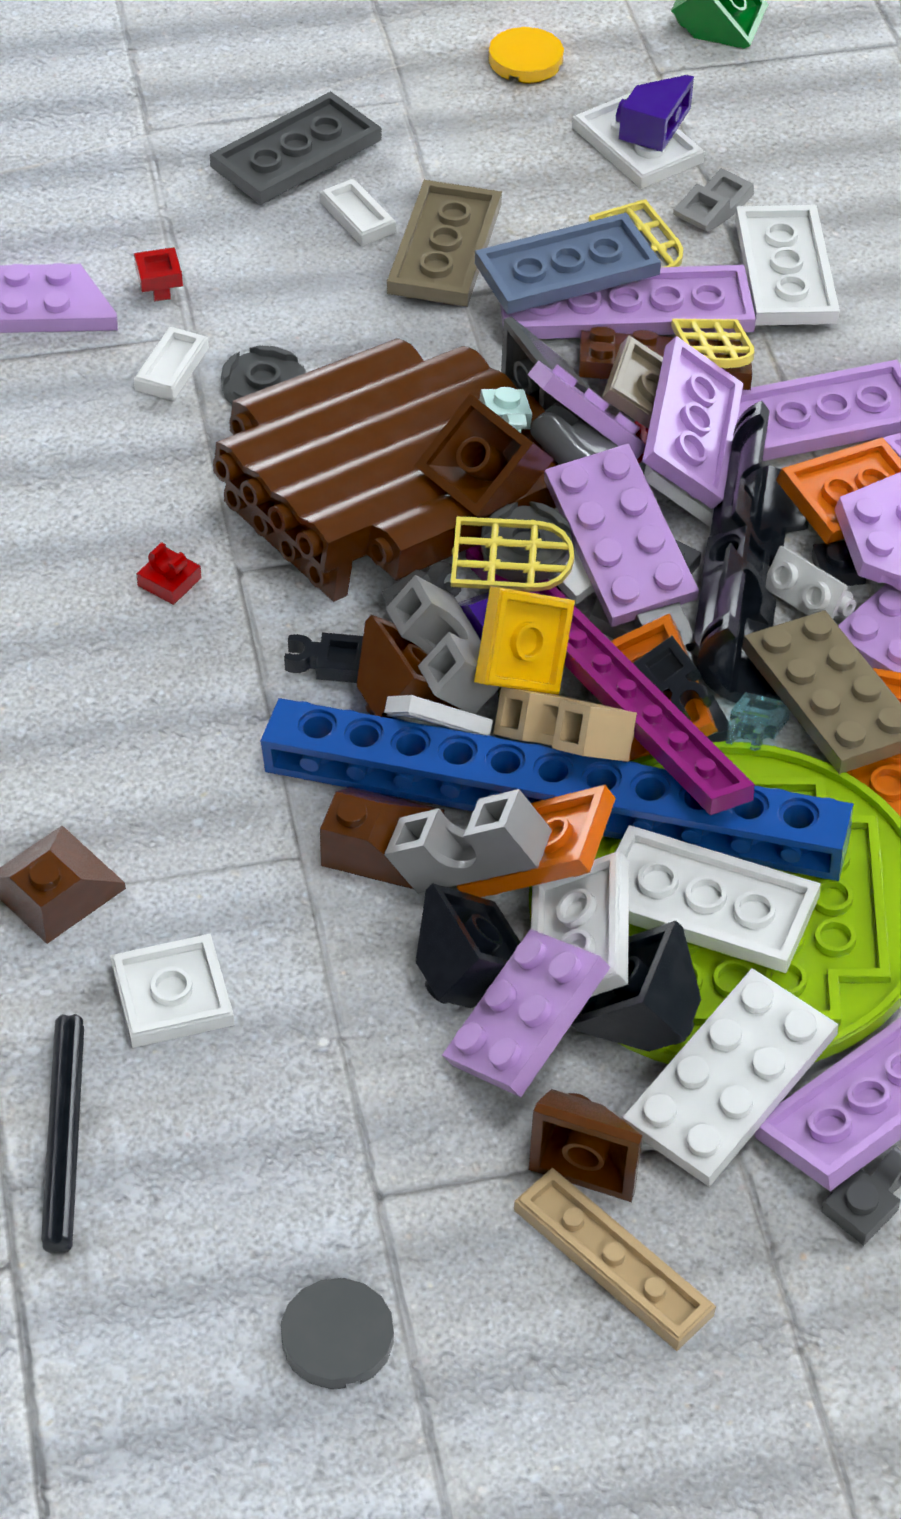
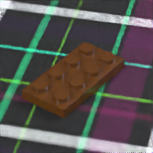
M594 327L590 331L581 330L579 377L609 379L620 344L628 336L633 337L661 357L664 356L665 346L675 337L658 336L657 333L649 330H637L632 334L616 333L615 330L607 327ZM687 339L690 346H701L699 341ZM707 340L709 345L724 346L722 341ZM729 340L732 345L743 346L740 340ZM714 353L716 358H731L726 353ZM737 353L738 357H742V356H745V355L748 354V353ZM751 363L738 368H722L743 383L742 390H751Z

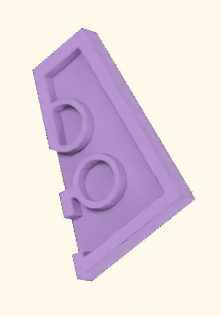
M538 361L528 373V376L544 391L618 446L629 443L636 459L644 452L646 444L635 435L640 427L621 412L614 416L606 409L609 404L588 388L583 393L574 387L578 380L557 364L551 370Z

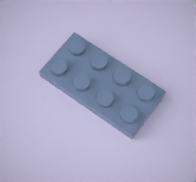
M627 213L475 250V265L507 315L658 276L661 269L660 259Z

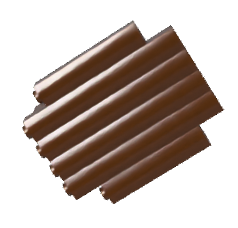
M396 338L233 400L229 420V431L233 435L216 442L213 472L220 481L226 483L224 502L227 503L228 507L238 513L254 528L258 535L264 537L277 549L286 561L291 562L303 573L313 586L319 588L327 597L335 602L348 596L352 563L363 556L368 555L376 565L380 566L396 581L406 577L416 569L422 570L436 562L453 556L452 548L454 547L457 516H476L414 465L470 393L479 400L481 389L517 388L506 374L490 368L480 353L470 347L461 346L424 361L410 343ZM525 393L532 412V423L539 415L545 413V410L534 397ZM521 429V434L547 453L532 437L530 429ZM553 460L546 469L558 466V464ZM544 472L525 496L512 502H518V507L530 506V502L545 504L553 509L557 508L544 481ZM490 513L489 515H487V516H485V517H483V518H489V516H490L492 513ZM461 525L460 537L481 538L483 526ZM459 544V553L476 545Z

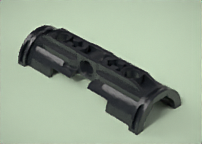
M761 400L742 413L734 428L724 499L714 508L710 536L707 540L702 571L703 580L693 638L699 647V672L705 683L715 693L739 705L769 709L785 707L786 705L743 651L744 635L773 627L776 599L766 588L768 565L771 567L779 546H784L786 532L808 529L809 522L776 481L781 469L771 465L762 466L770 410Z

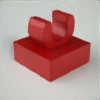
M175 247L134 253L135 268L141 291H153L154 302L170 300V288L183 286L182 271Z
M163 542L149 553V562L136 573L137 585L172 605L202 578L201 565L189 560L181 552L176 553L170 550Z

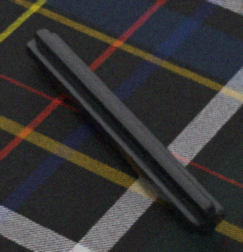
M62 1014L58 1016L55 1020L41 1234L43 1249L48 1253H66L73 1246L84 1045L83 1019L77 1014L70 1016Z

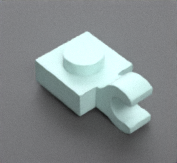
M511 387L481 389L479 400L520 433L521 429H530L532 412L524 389H514Z

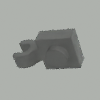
M894 1147L884 1157L872 1176L860 1169L842 1182L823 1201L821 1212L863 1246L899 1210L901 1200L893 1193L901 1187V1150L898 1147Z

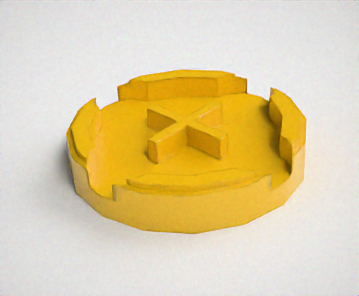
M533 27L510 28L498 33L491 40L488 53V61L493 71L508 80L509 75L519 77L518 82L523 83L542 82L555 76L559 72V66L563 64L564 47L560 39L548 31Z

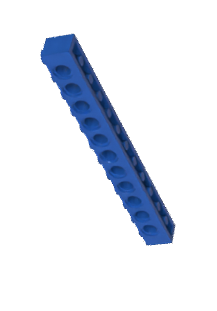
M278 698L260 740L265 772L346 788L356 787L384 795L467 811H474L480 798L520 789L528 801L533 803L606 785L616 799L603 833L604 837L622 840L628 826L631 825L772 869L835 881L840 880L851 834L853 803L788 792L779 788L772 789L755 786L753 801L709 815L671 774L663 768L641 765L637 762L580 756L539 744H527L500 739L490 735L483 736L451 730L446 727L407 722L398 718H386L358 713L354 710L320 706L306 701Z

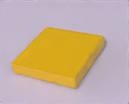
M490 586L474 682L559 695L575 600Z

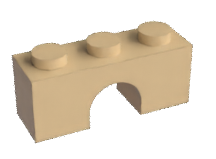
M501 687L493 734L520 741L552 745V749L580 756L628 762L631 744L634 739L637 713L555 694Z

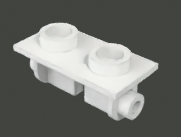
M779 546L767 574L766 588L768 591L806 615L826 610L833 619L834 616H849L856 607V601L853 600L852 593L847 590L848 586L784 546Z

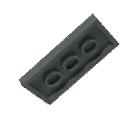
M330 91L211 153L210 167L262 205L381 141L382 127Z

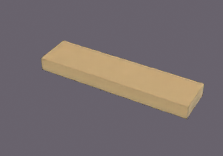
M554 1168L546 1172L515 1200L514 1211L676 1351L715 1315L716 1306Z

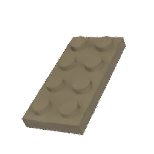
M424 179L387 279V294L468 307L479 274V270L475 265V250L488 247L502 205V191Z
M826 610L744 635L743 651L838 774L901 754L900 701Z

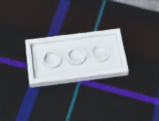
M817 205L737 206L735 222L756 318L755 326L838 324L840 309Z
M628 826L616 852L621 851L629 860V924L649 930L676 920L683 926L686 941L787 973L820 896L821 883L635 826Z
M752 968L626 1112L622 1119L643 1135L642 1141L710 1187L837 1036L838 1024Z

